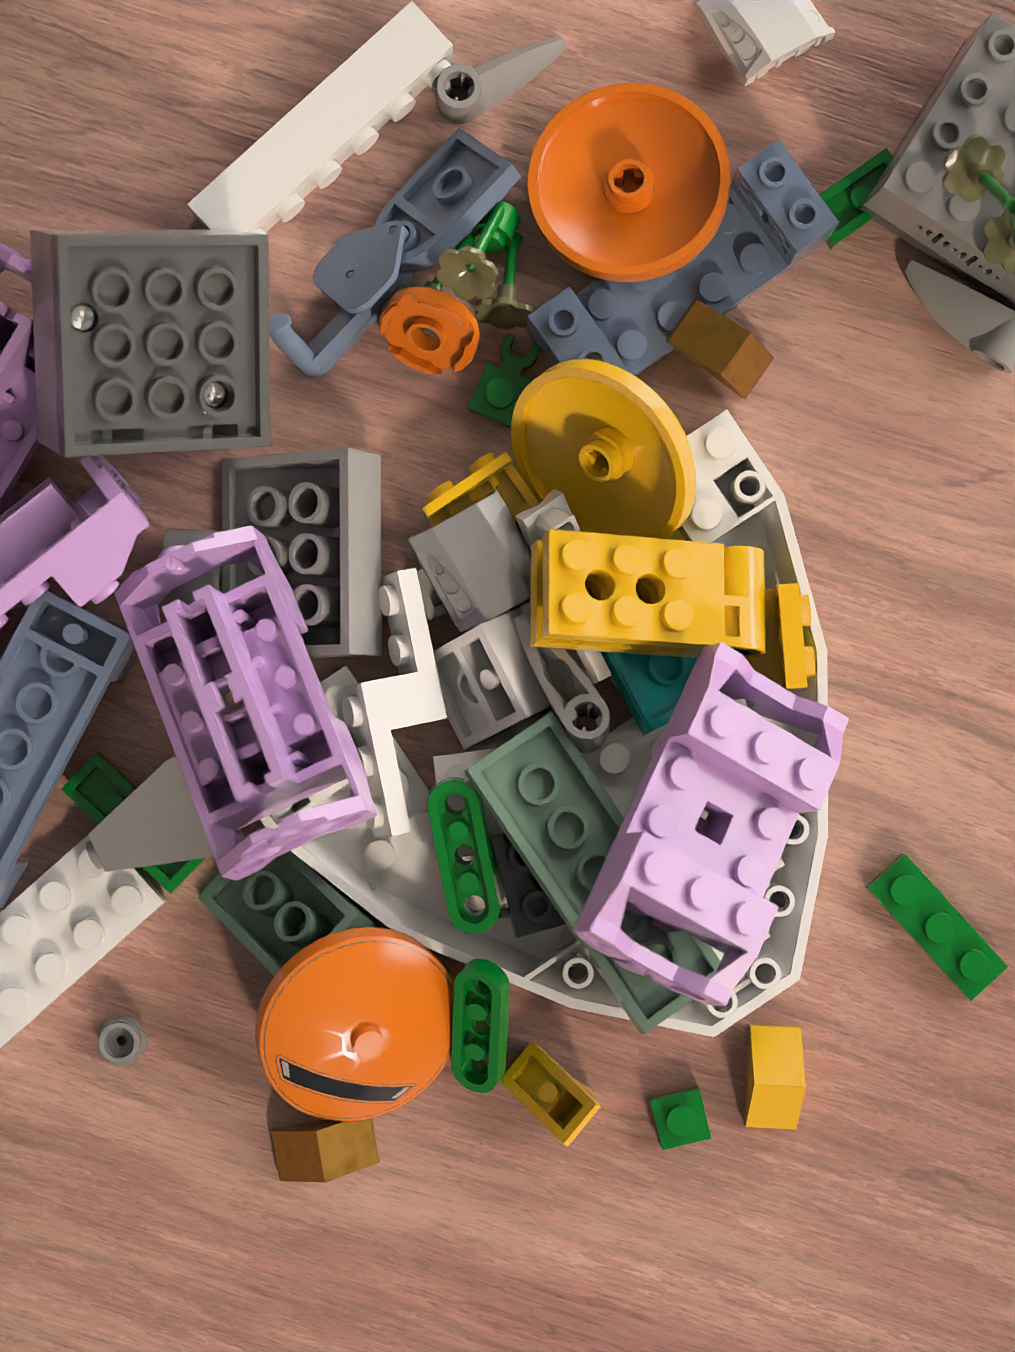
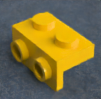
M490 452L467 468L471 474L469 477L455 486L451 480H448L427 494L426 499L429 504L424 506L422 511L433 527L485 498L487 494L496 490L517 524L515 516L522 511L537 506L539 502L513 466L512 459L508 453L504 452L496 458L494 453Z
M799 583L778 584L774 589L765 590L766 653L762 656L747 658V661L755 671L788 691L807 688V678L815 677L813 647H804L803 626L811 625L810 600L808 595H800Z

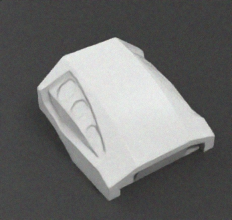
M700 0L695 5L717 48L733 66L745 86L754 82L755 79L764 76L770 68L781 66V63L794 55L797 57L808 52L813 45L815 47L819 45L821 40L823 44L831 40L835 34L833 27H828L811 0Z

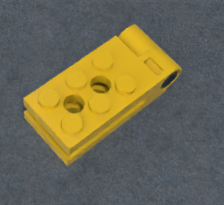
M549 529L543 534V540H536L531 544L530 647L698 658L702 647L722 642L741 653L745 658L758 657L766 653L764 551L760 548L752 546L724 547V544L555 529ZM585 586L592 590L595 599L587 593ZM636 591H638L641 594L643 601L639 599V597L636 594Z

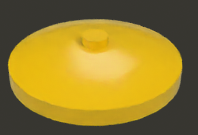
M574 359L561 362L547 369L530 382L520 394L511 421L512 449L519 473L539 504L554 489L562 492L571 514L576 518L580 528L579 532L668 539L683 525L693 506L696 492V470L691 447L673 412L643 381L609 363L590 359Z

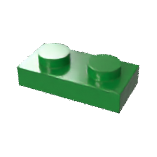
M887 148L819 194L839 222L832 235L826 241L830 250L867 225L874 218L866 212H860L859 208L892 158Z

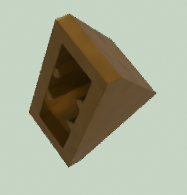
M696 299L693 300L666 339L667 343L743 399L747 398L774 359L750 331Z
M372 1118L350 1122L319 1120L271 1130L280 1181L325 1183L380 1162Z

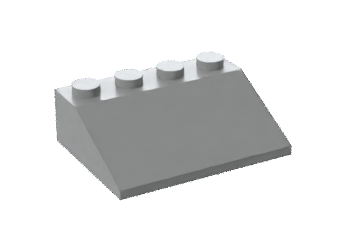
M337 448L221 459L222 531L253 526L266 536L270 549L293 591L307 626L308 632L301 634L309 657H382V611L378 601V590L382 586L381 455L352 448ZM249 561L222 566V593L225 594L263 574Z

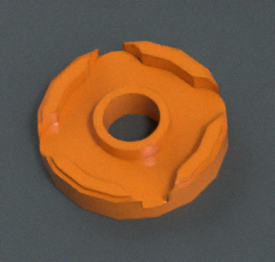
M409 287L396 292L386 302L378 326L381 337L384 334L389 342L387 348L392 355L408 367L426 374L440 375L442 370L453 369L452 373L463 370L472 361L480 339L477 321L468 308L450 294L430 287ZM420 328L430 329L434 331L438 335V337L429 336L422 332Z

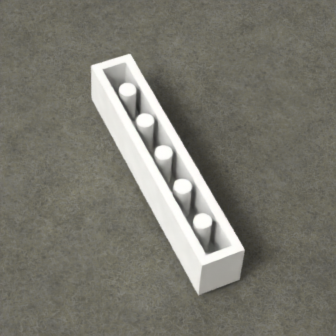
M411 1L188 203L193 215L206 230H239L267 234L266 232L280 219L283 222L291 220L305 205L303 198L317 186L323 189L330 185L341 173L342 167L340 165L354 152L357 155L366 152L377 141L379 137L377 131L389 120L392 119L394 122H397L405 117L416 103L414 98L428 85L432 89L437 87V80L441 72L454 62L453 44Z

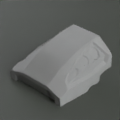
M496 490L441 523L407 538L430 584L460 632L487 622L531 597V552L505 502Z

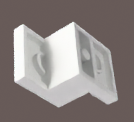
M531 601L515 610L476 626L433 651L446 715L464 750L551 707L528 660L513 620L526 611L530 614ZM564 649L592 685L612 675L600 651Z

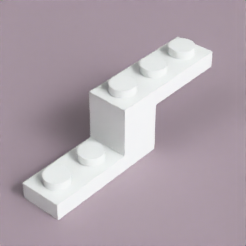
M416 568L400 570L383 576L382 586L378 590L379 606L382 613L388 617L391 632L388 641L389 655L393 664L398 666L399 676L344 687L346 697L342 700L343 717L348 727H352L356 750L365 769L372 801L378 813L377 816L366 821L368 827L373 829L374 837L396 836L411 832L391 730L447 718Z

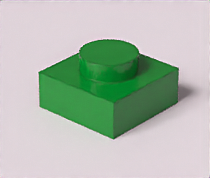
M698 1086L649 1097L662 1151L712 1139Z

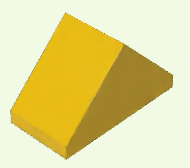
M749 1024L745 1127L796 1130L806 1089L801 1028L795 1026Z

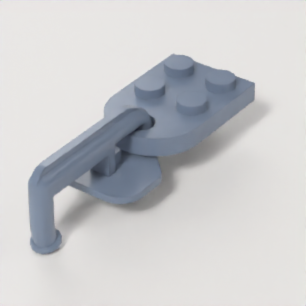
M458 128L384 206L377 217L374 227L343 236L317 264L313 275L314 283L342 308L340 312L308 345L291 328L292 320L288 314H273L269 316L270 337L277 347L303 373L310 377L324 375L381 316L386 302L394 295V289L397 286L407 288L415 272L424 270L439 262V256L442 251L447 248L453 249L462 239L467 237L473 227L497 202L506 196L509 189L522 176L512 163Z

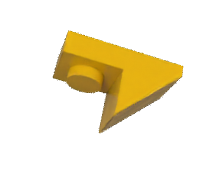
M532 1041L499 1080L567 1147L601 1107L588 1086L574 1079L542 1047Z

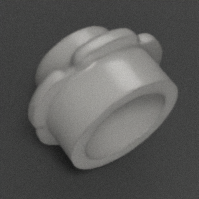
M122 1016L118 1020L111 1018L102 1024L99 1029L100 1037L97 1048L103 1059L115 1063L117 1066H128L136 1062L137 1056L143 1054L147 1047V1035L141 1031L139 1021L130 1016ZM119 1036H124L127 1039L125 1045L118 1043Z

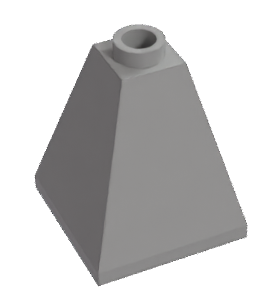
M176 756L166 760L88 834L90 841L86 843L90 860L96 868H104L105 872L214 856ZM241 828L235 831L242 840L245 839Z

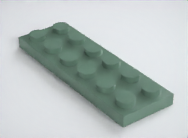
M553 712L548 713L464 770L463 772L639 1033H648L693 1000L654 982L646 974L639 975L622 968L615 963V957H608L595 950L573 932L624 821V817ZM624 910L620 930L635 943L682 968L709 978L716 973L720 959L711 946L686 932H665L651 924L653 918L650 916L638 917Z

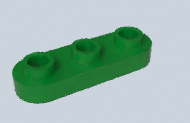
M451 777L441 781L433 789L428 798L427 809L450 920L461 931L478 934L490 929L497 921L502 907L501 895L482 799L469 780L461 777ZM453 794L461 796L465 801V808L461 811L451 809L447 802L448 796ZM462 845L470 846L475 852V859L471 861L462 860L458 856L457 848ZM479 896L483 899L485 908L481 911L472 910L467 904V898Z
M481 958L469 961L454 981L451 1069L457 1081L465 1088L477 1093H486L494 1089L506 1069L510 982L506 973L497 964Z

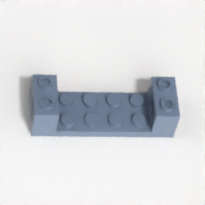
M779 139L737 169L730 186L729 202L724 219L713 239L693 260L669 274L647 281L614 282L598 278L577 294H574L572 289L568 287L527 316L526 333L533 343L538 345L540 353L550 367L564 361L590 359L612 364L636 377L675 350L673 346L666 342V339L694 299L721 315L726 314L824 245L839 222Z
M48 589L29 604L0 659V908L6 906L28 864V861L20 858L19 855L110 682L123 683L138 655L128 629L83 606L79 608L74 601Z

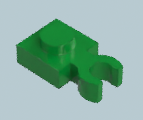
M508 333L501 343V358L503 361L501 367L489 362L486 363L468 405V411L511 429L516 402L522 391L532 382V380L521 376L522 372L530 369L535 364L538 358L539 347L533 343L527 356L516 358L510 352L514 342V335Z

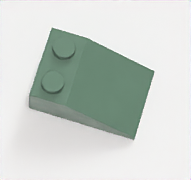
M262 823L255 832L265 828L264 824ZM291 851L277 856L261 870L237 881L224 878L219 872L198 897L273 976L296 953L327 935L353 928H383L363 907Z

